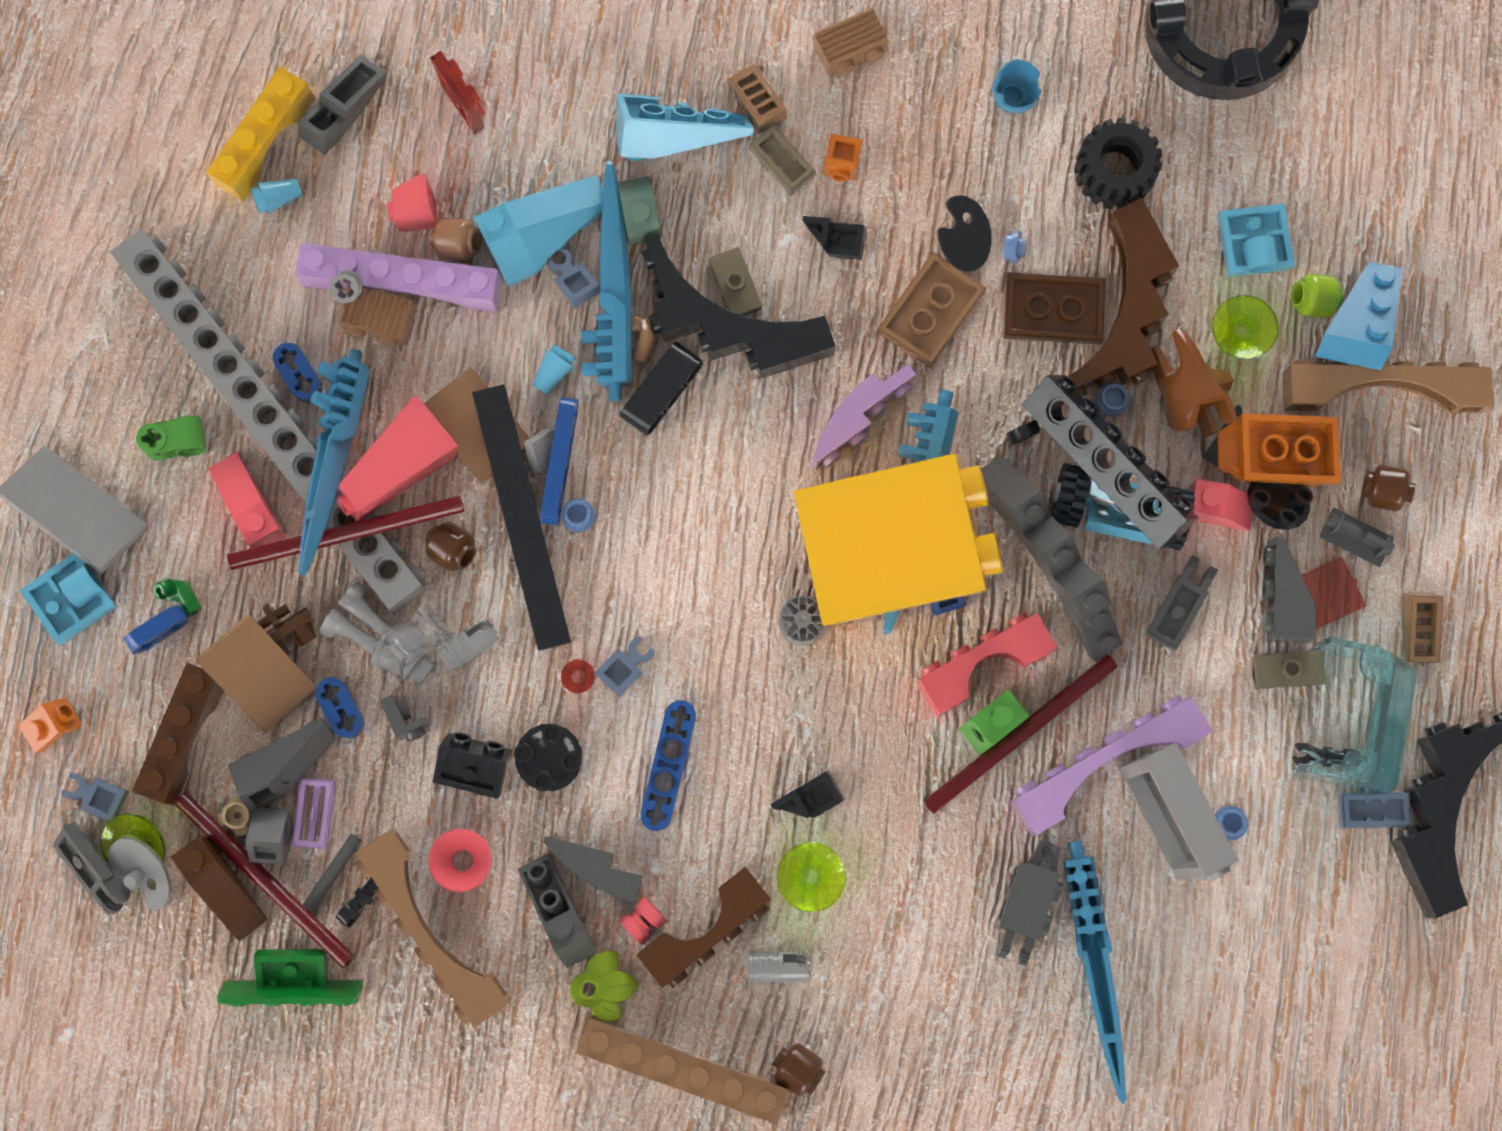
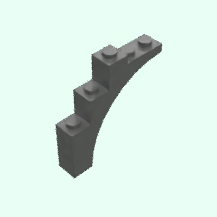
M1003 456L981 468L988 502L1013 529L1047 577L1069 614L1088 656L1096 662L1122 646V640L1109 609L1112 602L1103 579L1081 560L1072 535L1051 517L1042 491Z

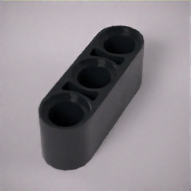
M677 341L674 342L627 401L619 417L645 436L650 435L699 372L704 361Z

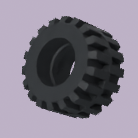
M1118 118L1116 123L1109 119L1104 121L1102 127L1098 124L1092 129L1090 134H1087L1076 157L1074 173H1078L1075 179L1077 185H1084L1081 191L1085 197L1090 194L1093 197L1092 203L1097 205L1101 201L1105 203L1104 208L1111 209L1113 204H1116L1117 209L1126 206L1127 203L1130 204L1140 198L1144 199L1162 168L1160 159L1163 155L1162 149L1156 148L1159 143L1157 137L1150 138L1149 133L1151 130L1145 126L1143 129L1137 127L1139 122L1135 120L1128 124L1126 123V118ZM1110 152L1121 153L1131 160L1135 173L1128 176L1114 175L1104 167L1101 156Z

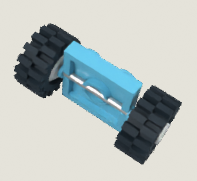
M1068 463L1062 465L1051 508V517L1059 524L1078 528L1086 508L1084 530L1147 544L1152 543L1080 466ZM1130 483V486L1136 491L1139 484ZM1169 486L1176 495L1184 496L1195 507V492ZM1155 498L1153 509L1156 514L1160 515L1163 506L1159 500V507L1157 508V498ZM1190 528L1171 547L1167 548L1181 550L1184 542L1187 540V533L1190 531Z

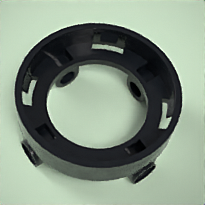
M1148 0L1144 17L1145 37L1156 64L1170 80L1181 88L1195 95L1215 100L1246 98L1267 89L1287 71L1305 41L1309 15L1312 10L1317 9L1319 0H1274L1277 7L1278 23L1271 42L1259 52L1256 48L1236 50L1227 59L1217 58L1203 52L1188 38L1183 29L1186 23L1184 0ZM1288 40L1293 41L1289 54L1285 51L1282 58L1277 63H1274L1273 61L1282 52ZM1179 53L1188 63L1205 73L1200 78L1178 64L1174 58Z

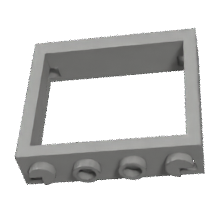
M1177 742L1149 752L1118 768L1176 879L1187 878L1188 881L1216 880L1231 871L1229 865L1239 860Z

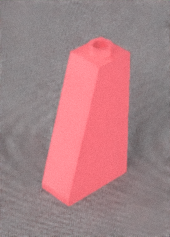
M417 395L411 398L339 483L337 494L338 506L345 515H352L356 521L363 520L455 458L458 445Z

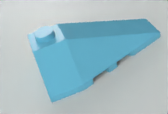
M630 94L616 95V143L620 156L632 161H641L643 158L654 159L753 135L754 128L748 115L708 108L704 110V113L697 112L694 108L688 107L689 104L678 102L677 106L671 107L659 104V98Z
M596 175L504 202L473 217L508 287L538 273L546 266L545 262L557 250L560 252L568 245L567 241L579 230H584L602 213L604 188Z

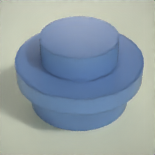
M1015 231L1014 234L1007 233L1003 249L1004 259L1011 260L1012 264H1018L1020 258H1025L1027 252V238H1022L1021 231Z
M1109 383L1098 391L1096 403L1102 413L1108 416H1118L1128 408L1130 396L1124 386L1118 383Z
M573 499L563 507L561 518L565 527L570 531L584 532L593 525L595 512L588 501Z
M1225 806L1215 813L1228 840L1239 839L1245 834L1248 820L1240 808Z

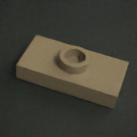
M775 125L771 126L749 144L751 152L791 196L816 176L814 168Z
M739 247L708 258L727 310L743 316L762 310L761 301Z
M1322 650L1252 656L1256 690L1326 684Z

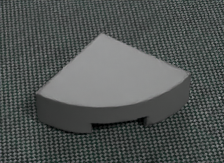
M545 428L524 442L532 473L541 474L549 465L554 429Z

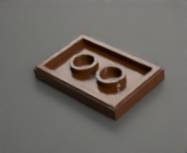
M1007 272L1003 339L1102 345L1104 338L1106 278Z

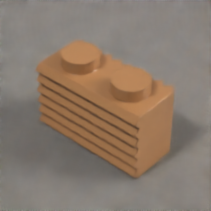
M869 8L813 33V46L829 77H833L835 74L845 76L851 73L858 64L863 62L874 63L880 60L885 55V52H887L889 42L888 36L883 30L873 8Z
M349 284L347 293H348L350 290L352 291V293H354V290H352V289L350 288V285H351V284ZM364 287L362 293L353 302L343 303L338 323L345 329V334L357 339H364L365 335L376 337L377 342L385 346L396 347L397 343L407 345L417 307L411 299L393 296Z

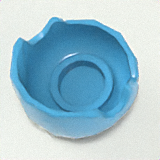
M1014 59L1005 63L995 75L992 84V92L996 104L1008 113L1021 114L1031 110L1042 92L1039 87V70L1025 60Z

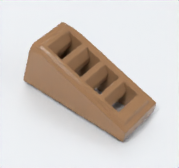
M755 64L727 78V83L759 134L787 119L785 106ZM751 75L754 77V81L743 87L739 86L738 83ZM757 86L760 87L761 90L748 97L745 94ZM765 95L766 100L755 106L752 104L753 101ZM771 105L773 109L762 115L759 114L758 111Z
M1402 593L1405 662L1440 663L1444 596L1434 593ZM1417 604H1428V610H1417ZM1417 618H1428L1429 624H1416ZM1416 632H1429V638H1416ZM1415 645H1430V652L1415 651Z

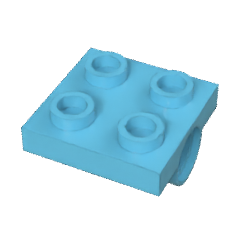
M1285 203L1222 210L1218 213L1217 218L1227 277L1287 271L1295 267Z
M73 553L20 590L55 643L60 646L117 607L91 567Z

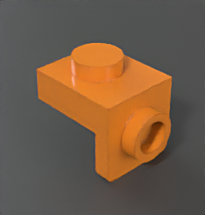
M830 134L823 175H827L830 179L838 182H846L848 179L855 180L863 139Z
M62 698L41 704L18 726L34 753H39L49 748L64 733L79 729L82 723L68 699Z

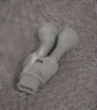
M359 582L355 583L340 598L338 605L371 627L381 636L380 639L374 638L355 625L337 608L330 611L322 623L319 632L326 638L339 634L351 639L372 655L370 661L379 669H388L391 672L402 675V678L405 680L409 677L421 685L437 664L426 656L427 651L425 649L422 650L415 641L411 630L400 623L394 626L374 612L365 601V586Z

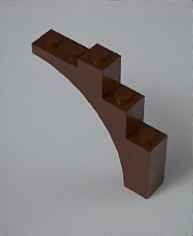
M1143 198L1113 211L1107 222L1118 248L1122 268V294L1117 318L1105 343L1079 370L1067 376L1077 385L1076 391L1082 397L1088 393L1086 389L1097 384L1101 388L1117 379L1115 375L1118 376L1122 386L1130 382L1138 385L1152 377L1151 372L1158 364L1144 336H1150L1163 328L1162 323L1169 314L1155 288L1158 289L1170 283L1179 264Z

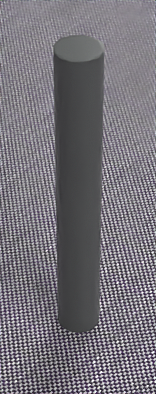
M353 833L348 836L302 904L312 914L362 842V839Z

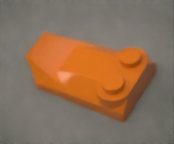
M1242 413L1231 424L1217 433L1218 469L1233 475L1241 481L1306 484L1311 487L1337 485L1341 483L1338 417Z

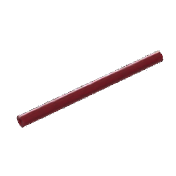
M457 496L325 529L318 549L463 513L465 511L462 498ZM301 536L227 554L229 567L231 570H236L300 554Z
M1108 654L995 745L982 753L923 800L926 807L932 814H935L1117 669L1116 662Z
M187 792L182 793L175 800L174 805L342 969L352 962L355 955L260 863L250 862L247 850Z

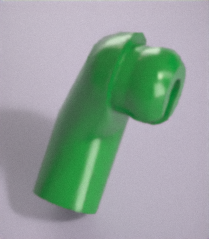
M164 578L155 583L153 587L154 595L158 599L180 602L188 617L202 610L188 582Z

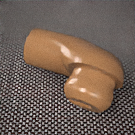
M635 315L631 322V331L640 334L633 359L649 363L655 342L653 325L648 316Z

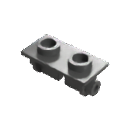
M1334 507L1319 535L1320 538L1377 567H1381L1385 556H1389L1395 547V544L1392 543L1394 537Z

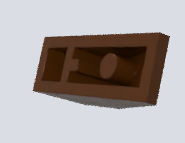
M198 836L170 857L189 885L238 941H241L268 921L224 856L208 837Z

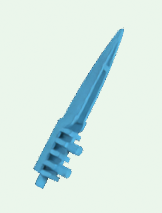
M607 160L601 218L599 305L605 310V313L596 314L598 330L581 332L582 344L598 343V346H596L598 362L582 363L581 372L582 376H597V384L600 387H609V401L620 402L622 401V387L631 385L630 271L626 230L614 164Z
M351 349L348 357L344 356L332 365L324 361L321 362L317 370L318 374L329 378L328 382L332 383V385L326 390L325 394L315 391L311 397V403L322 407L321 410L325 412V416L319 419L318 425L327 430L318 435L316 443L317 452L302 528L299 575L307 573L321 542L337 498L339 483L344 475L352 439L356 435L370 369L361 363L363 353L358 349Z
M940 390L937 404L924 402L923 410H925V415L917 413L908 414L907 425L922 428L921 432L916 431L915 438L919 440L917 447L901 445L899 449V456L901 458L913 459V463L950 455L959 412L950 408L953 398L952 391ZM900 610L885 613L884 634H889L892 631Z
M1082 840L1068 843L1071 860L1063 861L1075 925L1078 957H1083L1092 1005L1108 1068L1118 1099L1124 1105L1126 1100L1123 1047L1108 953L1112 952L1103 910L1094 856L1085 857Z

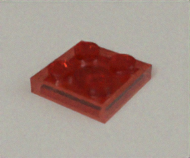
M442 51L431 56L430 59L439 84L473 134L478 133L485 128L481 117L485 112L479 103L481 100L471 84L466 85L462 78L463 73L453 58L447 60Z

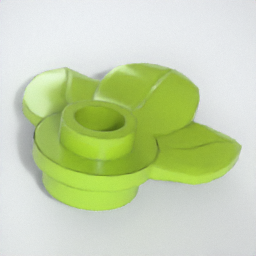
M604 951L590 958L585 972L575 976L570 984L572 1000L581 1007H589L594 1017L604 1022L620 1020L621 1008L619 1002L632 997L639 987L638 981L632 975L617 970L619 961L617 951ZM585 983H590L593 986V993L590 996H585L582 992V987Z

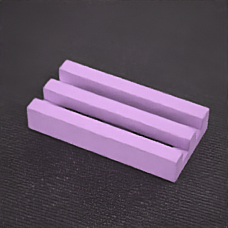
M300 778L292 839L293 847L328 849L336 781ZM309 785L314 786L308 838L305 841L302 840ZM322 787H326L320 840L317 842L316 832Z

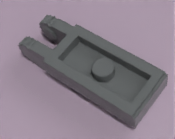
M1194 555L1191 556L1181 574L1175 579L1145 633L1148 637L1173 651L1177 650L1206 599L1209 593L1207 590L1218 571L1215 567L1210 566L1204 572L1199 586L1189 581L1199 562V558Z
M75 822L64 826L54 841L53 847L91 898L95 899L105 913H109V915L117 914L122 909L123 903L130 898L131 890L124 885L123 879L114 877L108 862L99 856L91 845L87 834L81 831Z

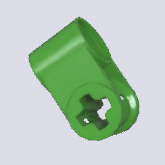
M182 416L169 421L149 423L142 426L136 435L138 446L150 459L155 461L197 456L206 452L202 418L199 416ZM159 437L160 440L156 441V446L151 447L150 445L155 443V438Z

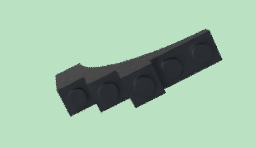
M658 234L645 238L647 250H643L642 255L647 270L654 269L657 280L652 281L657 300H660L653 303L655 314L649 315L654 333H661L664 342L702 331L697 334L702 352L709 351L712 361L749 349L750 351L745 352L750 370H757L759 379L834 356L836 346L825 316L803 321L771 322L748 318L724 309L701 295L681 276L668 258Z
M1502 712L1493 715L1492 717L1495 722L1483 726L1482 721L1461 729L1459 724L1447 727L1444 721L1426 728L1427 735L1417 739L1432 773H1427L1413 779L1414 786L1404 790V792H1410V805L1419 825L1414 824L1411 827L1398 831L1401 837L1390 842L1425 918H1439L1468 905L1459 880L1455 854L1456 822L1462 798L1474 773L1490 752L1502 743Z

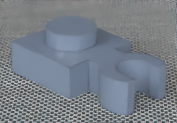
M563 249L562 253L566 259L563 264H555L553 259L549 258L548 264L552 273L558 276L554 279L556 285L571 306L576 308L598 294L600 286L585 265L580 262L574 266L571 253L567 249Z
M640 636L635 637L631 641L629 652L626 655L617 649L595 672V675L619 698L643 674L637 665L650 661L655 655V650L652 648L644 655L636 652L637 646L643 641Z
M70 773L69 778L78 782V789L74 793L62 790L61 795L72 800L84 799L79 809L110 823H115L130 791L97 777H94L92 784L89 785V781L85 776Z

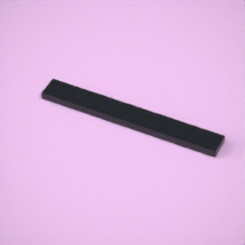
M505 384L472 392L538 651L569 644L571 639Z

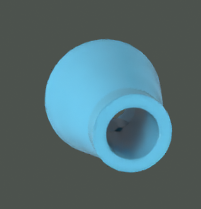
M296 178L258 182V186L250 188L259 213L267 211L270 214L296 198L303 197Z
M553 344L550 350L546 349L535 380L531 385L549 395L551 390L574 368L572 364L576 358Z

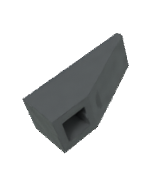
M1276 536L1268 542V546H1265L1263 550V564L1268 566V578L1264 579L1262 585L1263 599H1267V612H1264L1262 616V631L1267 632L1266 641L1307 644L1316 639V604L1284 538Z
M321 718L315 722L307 723L301 729L285 737L277 738L270 744L252 753H247L238 760L228 764L238 796L252 812L254 808H262L284 797L336 740L334 733Z
M546 853L518 868L550 943L565 967L569 968L597 953L598 951L550 854Z

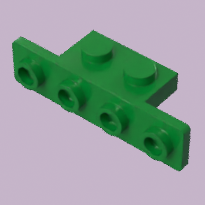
M257 949L254 954L256 980L225 981L217 995L218 1004H229L233 1007H240L246 1004H264L269 1007L281 1004H299L305 1007L316 1004L348 1006L358 1003L363 990V981L329 980L327 953L323 949Z

